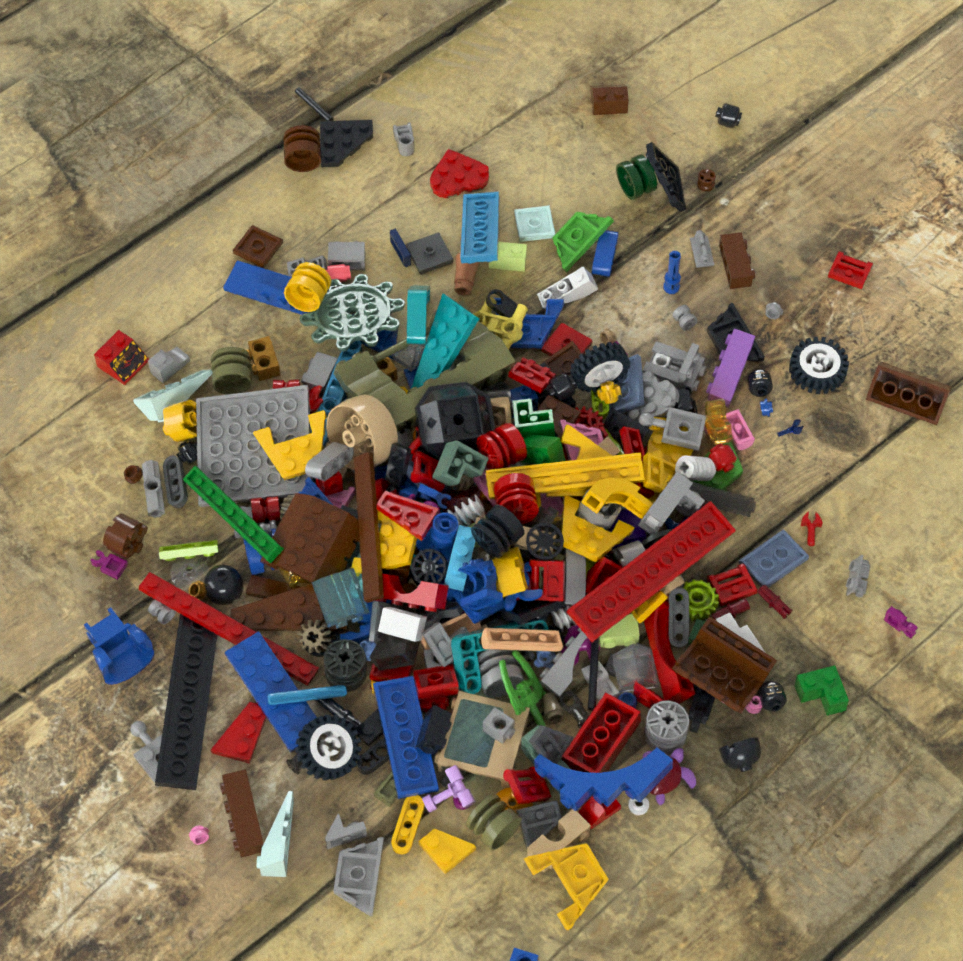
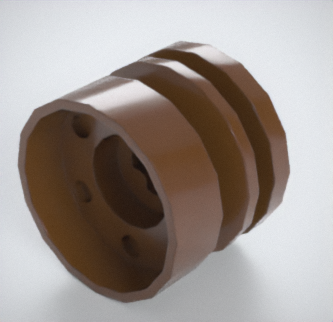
M306 125L289 128L283 135L285 165L296 172H309L319 167L321 163L320 133L315 128Z

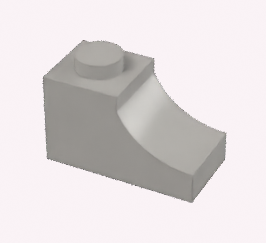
M178 347L168 352H164L161 349L148 360L150 373L164 383L189 363L190 357Z

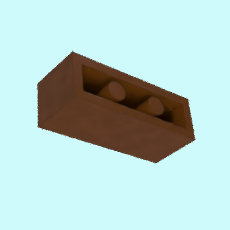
M742 232L720 235L719 248L730 289L751 287L752 280L755 279V271L750 266V253L747 254L746 251L747 240L743 239Z

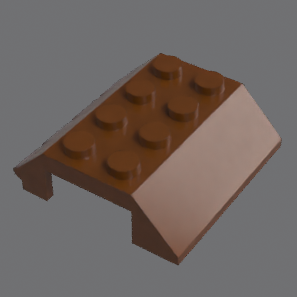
M295 493L272 537L284 550L271 564L263 556L260 562L276 570L282 568L313 583V588L321 592H327V590L333 592L339 581L335 575L341 576L348 563L344 560V557L350 559L357 546L353 543V540L359 542L358 520L350 513L315 496Z
M709 617L686 652L681 654L672 669L741 714L762 686L777 660Z

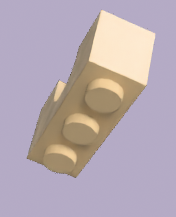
M572 809L558 821V830L564 835V838L553 842L544 835H541L528 847L527 855L542 854L576 846L579 842L583 843L590 836L591 825L577 811L575 812ZM550 865L542 871L545 873L549 868L551 870L554 868Z

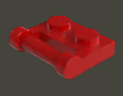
M839 251L828 273V278L862 289L872 270L873 263L869 261L867 263L844 255V252Z
M420 451L414 452L412 455L414 464L410 477L413 483L421 482L441 492L445 484L432 478L439 461ZM421 463L425 465V473L421 472Z
M529 559L532 579L531 590L539 589V567H544L543 593L536 600L564 601L565 561Z
M743 563L737 565L734 569L717 575L711 574L707 576V582L710 583L712 588H716L715 594L719 595L718 602L720 606L755 595L758 591ZM737 575L742 576L737 579L722 583L720 585L718 584V582L735 577Z
M535 766L524 770L506 769L504 771L503 778L506 782H509L518 804L547 801L552 797L544 777H541L535 771ZM530 777L533 780L519 781L518 778Z

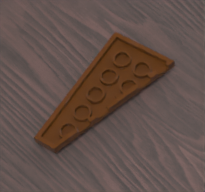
M350 572L344 573L341 576H335L339 581L333 592L328 590L327 592H321L313 588L312 583L233 608L230 612V618L253 631H304L301 627L302 624L308 625V620H312L315 624L317 619L320 620V626L324 623L327 624V627L324 629L325 631H348L349 593L351 588Z

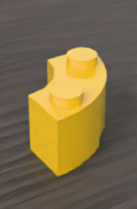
M519 547L509 549L500 559H492L498 578L496 589L498 592L503 593V597L525 591L528 588Z

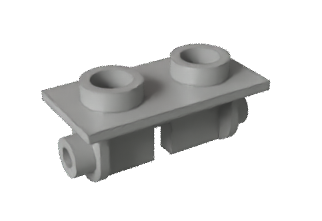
M698 230L695 236L690 238L696 268L714 266L708 236L702 230Z
M864 555L852 560L849 565L850 574L846 582L847 596L852 592L857 597H863L866 594L868 581L861 578L868 579L870 564L868 560H863Z

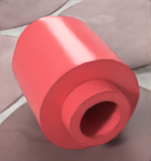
M349 265L327 266L326 271L331 279H338L341 283L351 279Z

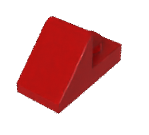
M592 796L578 813L591 825V830L621 810V805L615 799L607 807L603 803L599 804Z

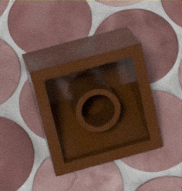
M625 84L590 86L593 115L628 113L629 98Z

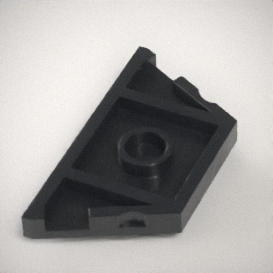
M730 303L728 309L723 314L721 313L717 320L707 327V333L719 354H721L722 350L726 351L728 346L725 344L728 334L732 335L734 329L751 334L733 303ZM754 339L747 361L762 362L765 356Z

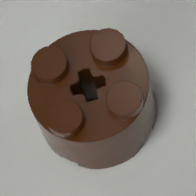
M118 514L113 519L115 521L113 526H108L106 529L103 545L106 546L107 550L128 559L135 553L139 554L143 548L142 540L147 533L148 527L125 514Z

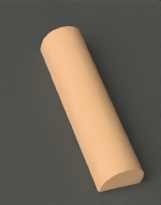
M485 628L481 637L484 649L560 652L563 648L560 633L556 630Z

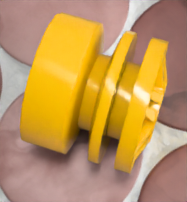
M309 262L299 264L285 287V299L290 305L300 311H316L331 286L330 275L317 264Z

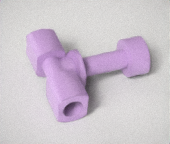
M457 765L445 770L451 782L447 784L448 789L434 797L429 794L422 798L429 812L436 810V804L451 796L455 799L459 798L463 808L476 803L470 789H466L462 781L464 777Z

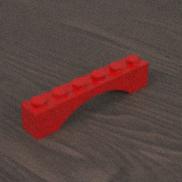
M668 594V598L644 620V625L664 701L681 704L693 696L695 690L693 683L689 679L684 678L672 669L676 660L669 642Z

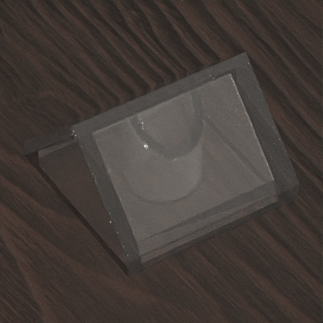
M411 344L390 356L408 370L413 371L419 366L426 344Z
M633 643L612 655L619 693L634 691L635 682H638L646 689L659 687L651 649Z

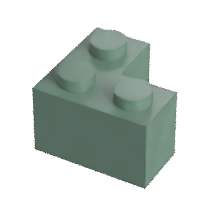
M457 440L448 442L445 445L432 478L446 486L457 485L463 474L470 478L482 476L489 458Z

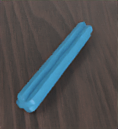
M344 685L270 693L268 694V703L270 705L343 697L347 695V689Z

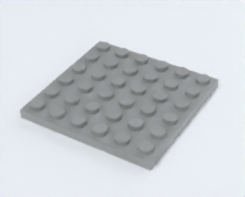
M308 385L196 398L198 468L235 503L250 502L253 498H262L263 500H266L267 497L276 496L278 498H285L289 494L293 495L299 491L302 492L306 485L305 480L310 476L305 474L284 481L253 432L270 427L275 444L311 434L308 415H310ZM198 495V505L200 507L210 506Z

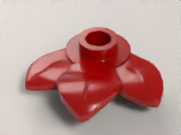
M321 385L309 390L310 414H313L323 403V400L319 398L322 389Z

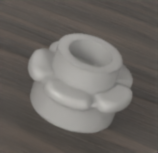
M774 302L766 305L765 314L768 318L778 319L783 314V309L778 303Z

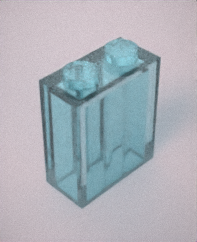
M354 568L312 582L328 628L335 625L337 629L348 625L347 621L352 620V623L364 620V615L370 613L367 603L364 601L363 592Z

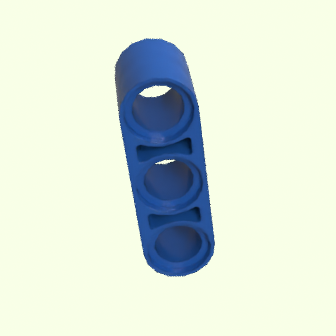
M606 230L598 238L592 274L610 277L618 232Z

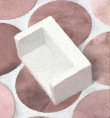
M385 607L382 611L378 631L414 642L420 641L423 637L422 632H424L427 617L394 607Z

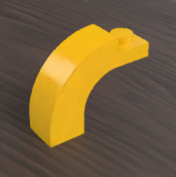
M604 478L597 481L581 501V503L595 513H598L605 504L616 503L622 505L640 519H643L653 505L651 501L638 493L639 486L620 478Z

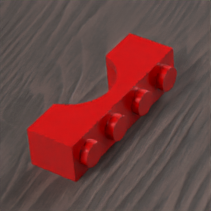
M382 573L384 597L375 601L386 603L387 599L392 600L391 604L401 606L405 602L408 603V607L420 609L421 605L425 606L424 610L436 612L437 608L445 609L448 585L421 581L413 592L407 593L400 584L399 576Z

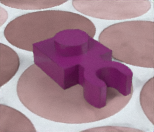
M99 550L96 551V555L100 559L94 560L91 558L90 560L93 566L101 567L102 573L117 580L128 566L126 560L111 553L108 557H105L104 553Z
M892 606L886 611L885 622L899 632L902 630L909 638L916 634L915 631L918 627L908 622L907 617L902 611Z

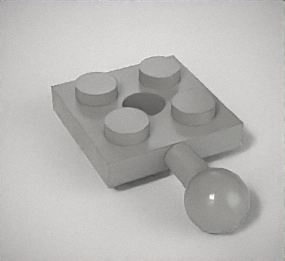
M671 407L668 409L666 421L654 418L648 412L640 415L639 423L647 428L652 425L664 428L661 442L699 451L706 420L705 415ZM685 426L688 428V431H681L679 427Z
M135 721L131 725V733L135 737H140L146 746L133 755L155 783L158 766L157 758L160 752L162 734L152 740L146 732L147 727L145 723Z

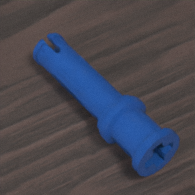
M672 251L669 254L668 272L665 274L663 286L664 291L668 294H675L680 288L681 276L679 274L681 253L678 251Z

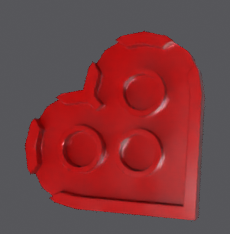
M448 149L431 174L430 187L433 189L434 194L442 198H448V196L455 194L458 196L463 191L472 192V190L479 188L482 190L489 181V168L480 161Z

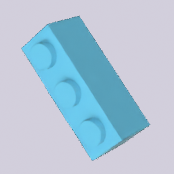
M462 525L458 527L444 585L449 586L448 588L459 591L464 589L467 574L458 571V569L463 567L465 562L468 565L470 564L469 561L471 560L475 545V539L470 527Z

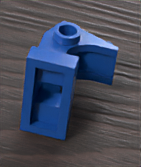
M483 558L470 560L469 565L465 562L463 567L458 569V571L468 574L470 581L474 582L473 592L461 598L462 607L477 611L503 601V593L496 591V568L492 560L484 561Z

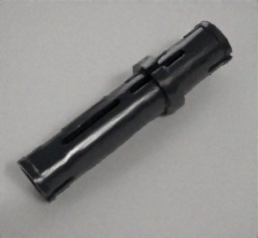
M332 698L314 700L332 715L339 716L338 719L345 718L347 720L345 723L353 725L351 728L353 731L359 729L362 732L365 724L354 717L353 712L344 709Z

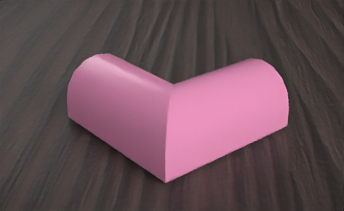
M739 409L705 421L704 430L710 440L729 434L738 450L747 449L754 443L755 438Z

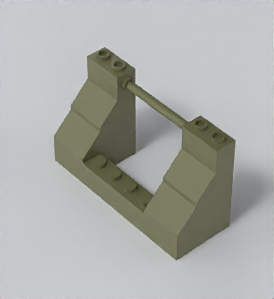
M463 300L458 302L461 306L470 311ZM437 311L431 315L429 327L426 328V336L430 333ZM478 321L454 360L456 368L451 371L449 369L443 371L439 375L440 377L428 379L423 383V386L419 388L413 387L407 394L377 367V362L411 345L407 344V338L374 356L370 355L368 350L363 353L361 351L357 352L352 356V359L348 361L342 360L337 363L333 374L348 398L365 394L373 396L384 404L395 422L397 432L400 431L403 434L406 433L404 430L406 428H410L411 431L413 430L416 422L415 406L428 387L468 382L481 391L497 382L506 381L509 371L513 368L516 361L503 340Z

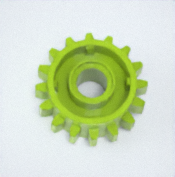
M693 579L692 582H685L682 588L689 594V618L691 621L708 619L710 614L714 613L716 608H718L719 595L715 594L716 588H712L710 583H705L703 580L695 581ZM676 594L677 601L683 599L682 594ZM693 599H699V600H701V601H700V602H696V601H694Z

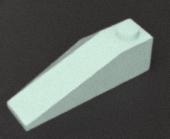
M201 370L182 378V383L165 385V390L150 391L133 401L150 421L163 422V409L186 401L213 372L212 370Z
M288 791L264 842L261 856H257V868H260L261 876H287L294 805L293 791Z

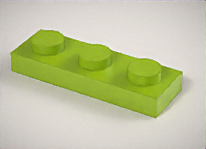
M218 540L159 547V557L165 561H173L177 557L191 559L196 557V555L202 554L203 556H213L219 551Z

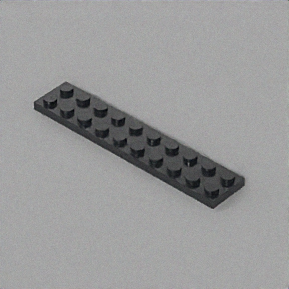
M182 614L179 617L155 786L196 790L217 634Z

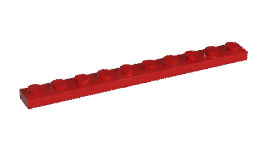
M151 572L148 573L139 585V591L234 645L257 633ZM262 636L287 674L309 686L318 673L319 667Z

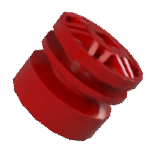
M505 423L494 431H489L477 438L478 452L489 458L486 464L489 470L508 468L510 464L514 465L527 457L524 439L519 430L511 423Z
M511 473L500 477L495 482L493 491L496 505L507 508L517 517L521 524H526L537 516L539 508L534 482L530 476L523 473Z

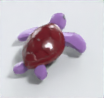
M677 748L672 752L670 758L673 759V768L650 792L652 795H656V801L659 805H663L665 801L664 794L678 787L681 778L685 780L690 788H694L696 785L694 773L689 768L680 767L679 763L684 758V750L682 748ZM652 751L645 752L642 757L645 758Z

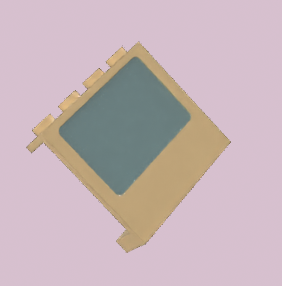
M459 691L457 698H453L451 705L453 713L450 722H452V725L445 736L447 739L446 745L441 752L438 751L436 753L435 763H437L438 771L442 772L443 766L450 768L457 765L461 771L501 780V787L509 788L510 784L504 780L503 773L506 769H515L521 748V737L525 734L529 720L530 708L525 707L526 711L516 715L511 703ZM494 707L515 720V733L511 739H506L503 744L483 732V721ZM504 725L496 726V728L503 729L505 727Z

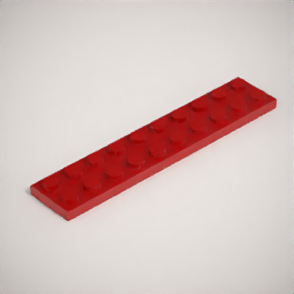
M710 501L570 607L566 612L593 643L733 535L736 530Z

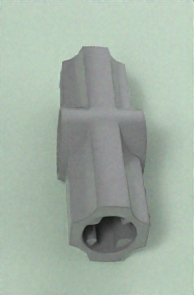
M148 460L142 464L148 516L157 518L165 514L159 463Z

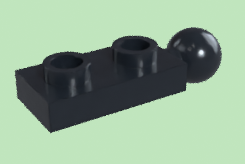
M398 443L391 445L385 480L391 484L387 486L385 491L391 492L396 489L399 493V486L405 485L411 454L410 448Z

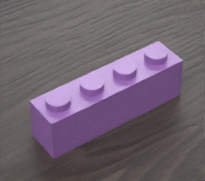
M737 329L733 330L732 335L728 334L725 344L728 346L726 351H721L719 357L721 364L719 367H715L712 377H715L714 382H710L706 393L709 394L708 401L729 408L755 339L754 335Z

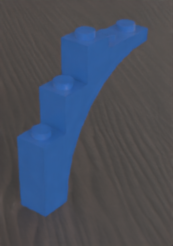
M659 748L654 749L645 758L631 766L602 773L580 772L567 769L551 762L541 754L534 759L535 771L541 777L548 778L552 786L560 790L561 803L568 809L572 808L575 812L591 795H593L595 801L599 804L603 803L607 807L624 790L629 798L641 802L673 768V759Z

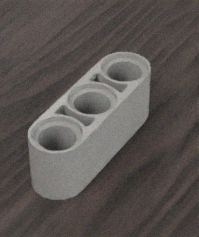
M332 442L307 462L305 467L306 475L326 481L352 460L354 455L353 447Z

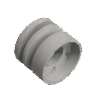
M489 649L477 656L481 686L487 697L494 698L508 695L500 673L499 661L505 660L514 690L517 689L516 685L524 680L521 669L517 666V660L512 655L514 650Z
M660 701L650 708L644 731L645 741L653 750L659 748L665 754H671L677 748L683 747L689 727V717L684 707L676 702Z

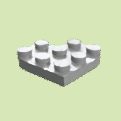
M650 371L642 373L644 405L627 411L628 417L639 422L640 415L645 412L652 414L653 417L664 418L667 416L669 407L673 408L675 403L679 401L678 389L668 380L660 382Z

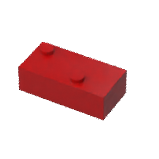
M605 692L562 755V760L571 770L591 773L607 772L640 724V711Z

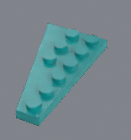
M442 293L411 389L423 386V383L428 379H436L440 377L439 375L443 371L450 369L480 319L444 293Z

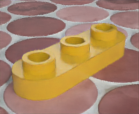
M418 795L407 797L403 803L391 840L392 849L397 854H406L412 849L425 808L422 798ZM416 805L418 808L413 810L411 806ZM406 824L412 825L411 828H405L404 826ZM403 842L406 845L404 847H400L399 843Z

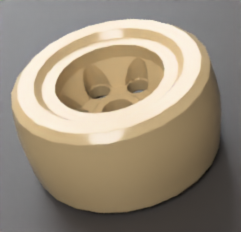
M365 394L355 396L341 402L328 414L326 429L330 444L338 442L348 447H353L354 455L352 460L346 464L347 467L354 470V457L368 451L373 453L374 467L389 459L391 445L398 443L397 428L390 412L378 399Z

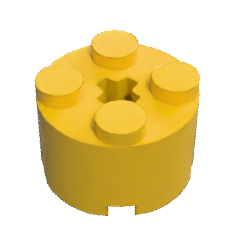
M187 400L163 409V432L166 436H170L176 442L197 437L195 401Z

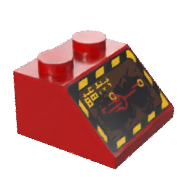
M120 330L94 354L97 367L123 385H126L149 360L137 343Z

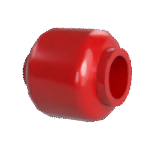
M721 443L709 451L708 458L715 463L716 471L727 473L735 467L733 464L736 462L737 457L729 445Z

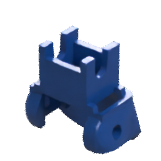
M110 607L107 609L110 614L108 617L92 627L85 623L84 627L88 631L86 632L87 637L95 646L92 652L105 683L112 685L126 681L142 671L152 661L154 650L150 638L143 630L135 624L130 625L126 623L124 625Z

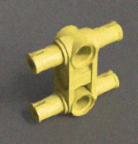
M490 297L491 302L496 304L497 301ZM485 300L481 310L473 314L480 318L479 322L485 325L489 331L501 338L509 350L512 344L522 338V322L528 308L525 305L518 304L513 316L508 318L492 314L493 310L487 306Z

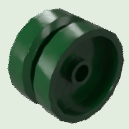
M639 154L632 157L630 161L625 160L617 164V179L623 192L630 200H635L641 197L643 193L648 194L657 189V178L654 169L644 155Z

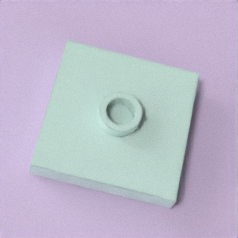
M550 205L514 210L520 242L549 239L555 236Z

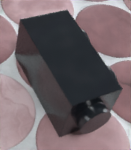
M433 705L425 713L416 747L432 755H435L439 750H443L447 742L445 738L446 733L452 725V722H450L452 713Z

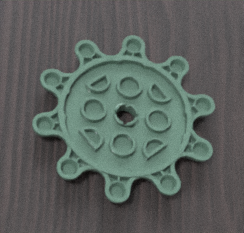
M359 274L351 284L347 285L342 284L338 279H331V286L324 296L320 307L316 311L300 316V322L304 326L318 327L311 335L315 343L319 344L328 339L337 340V348L344 352L355 341H364L368 346L374 347L379 341L377 335L379 331L398 330L399 320L390 315L403 310L405 301L401 298L390 299L387 297L393 288L391 282L385 281L377 286H371L367 283L368 276Z

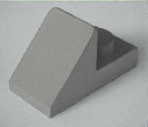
M338 814L325 837L327 849L367 837L364 821L360 823L352 822L347 827H343L340 815Z

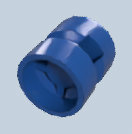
M444 512L434 517L430 541L435 547L446 549L454 544L458 530L457 518L453 514Z

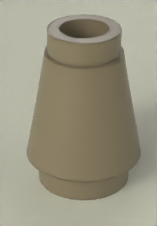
M545 694L543 696L545 719L550 724L561 722L564 718V711L555 694Z

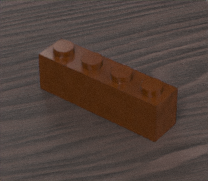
M244 769L222 775L223 782L219 784L222 795H226L228 800L224 802L226 814L231 813L232 817L231 820H228L230 832H235L236 838L232 839L234 849L240 852L241 858L261 853L264 843L247 771Z

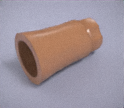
M458 253L455 257L454 291L458 295H470L480 262L471 264L461 263V253Z

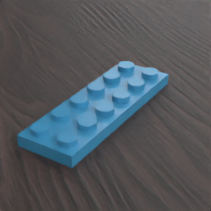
M499 191L463 194L461 263L471 264L474 262L498 261Z

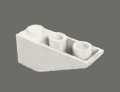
M582 267L537 295L543 309H546L547 299H564L565 304L585 298L598 290L592 274Z

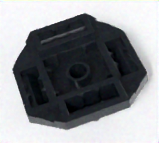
M468 382L430 386L415 406L421 446L438 461L446 443L457 440L478 452L477 438L496 429L490 396ZM454 416L460 419V425H456L453 422Z

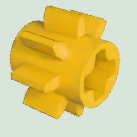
M613 381L602 383L600 385L601 389L597 390L598 398L601 401L604 400L605 404L618 401V395H622L620 386L618 384L614 385Z

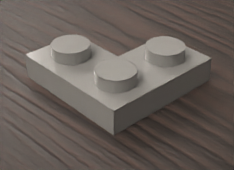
M436 622L422 632V635L440 665L445 667L453 661L451 648L453 637L458 634L468 633L466 627H461L448 636L441 623ZM463 640V641L461 642V648H462V649H463V648L465 647V645H466L465 640Z

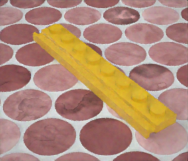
M641 453L485 471L489 500L495 499L493 491L495 482L500 477L511 473H523L530 476L534 482L536 494L591 488L597 481L604 478H620L632 483L645 481Z

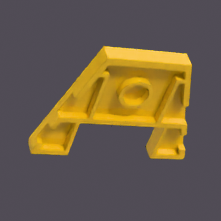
M324 410L308 415L312 430L311 434L275 444L270 427L253 432L284 481L305 475L307 462L323 450V437L325 435V420L327 416Z
M565 425L561 442L579 448L577 460L612 456L572 426ZM590 488L546 493V497H565V495L584 497L586 491Z
M565 495L563 499L561 533L564 539L563 547L594 562H597L610 552L616 544H620L626 536H630L635 528L618 520L611 533L602 527H598L585 519L575 516L580 501L568 495Z
M377 510L378 523H382L379 532L382 569L389 570L411 565L417 538ZM354 557L350 575L358 577L362 574L361 558Z
M587 843L524 858L533 875L552 865L574 903L557 913L566 930L573 927L575 921L583 914L585 908L609 880Z

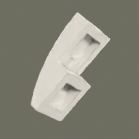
M598 661L597 699L600 701L605 692L618 698L620 696L619 691L609 679L608 672ZM590 665L581 669L588 684Z

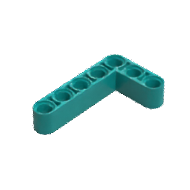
M412 285L408 289L407 344H426L427 305L430 302V286Z
M532 619L527 624L520 625L515 622L491 628L534 630L537 624L538 630H548V625L542 620ZM484 629L458 634L451 641L458 688L470 694L479 692L482 685L477 652L489 650L484 649L479 643ZM463 640H465L466 645H465V647L462 649V648H461V642H462ZM466 660H468L469 665H468V667L465 669V668H464V662H465ZM471 679L472 685L470 688H467V682Z

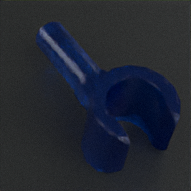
M794 420L791 427L777 432V436L780 437L788 433L800 434L804 427H798L801 420Z

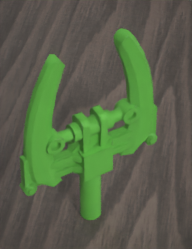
M517 650L512 651V655L519 662L528 677V680H523L517 684V689L514 690L505 660L499 661L503 684L515 714L520 715L521 712L526 711L525 707L530 708L536 724L546 726L536 706V703L542 699L546 692L525 658Z

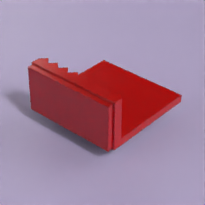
M635 682L633 695L637 701L648 709L654 704L664 701V698L645 685Z

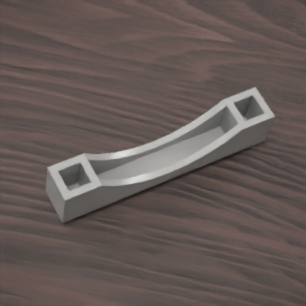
M578 628L579 635L576 638L572 636L565 644L567 647L566 651L563 654L559 652L552 660L555 663L551 669L547 667L540 675L542 678L540 681L541 685L551 693H554L557 698L573 681L575 657L582 643L588 638L580 628Z

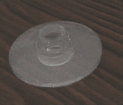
M198 556L191 559L181 557L172 565L170 577L176 587L189 591V587L193 582H204L205 576L209 572V567L205 560Z

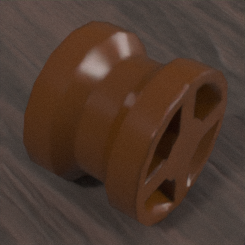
M703 169L699 172L697 187L701 191L708 192L714 188L716 179L714 171Z

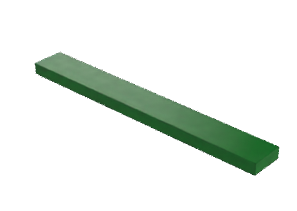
M196 465L183 478L206 503L270 564L284 550Z

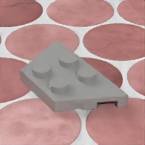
M383 837L377 838V841L368 844L362 843L354 848L339 851L334 894L369 916H373L384 844Z

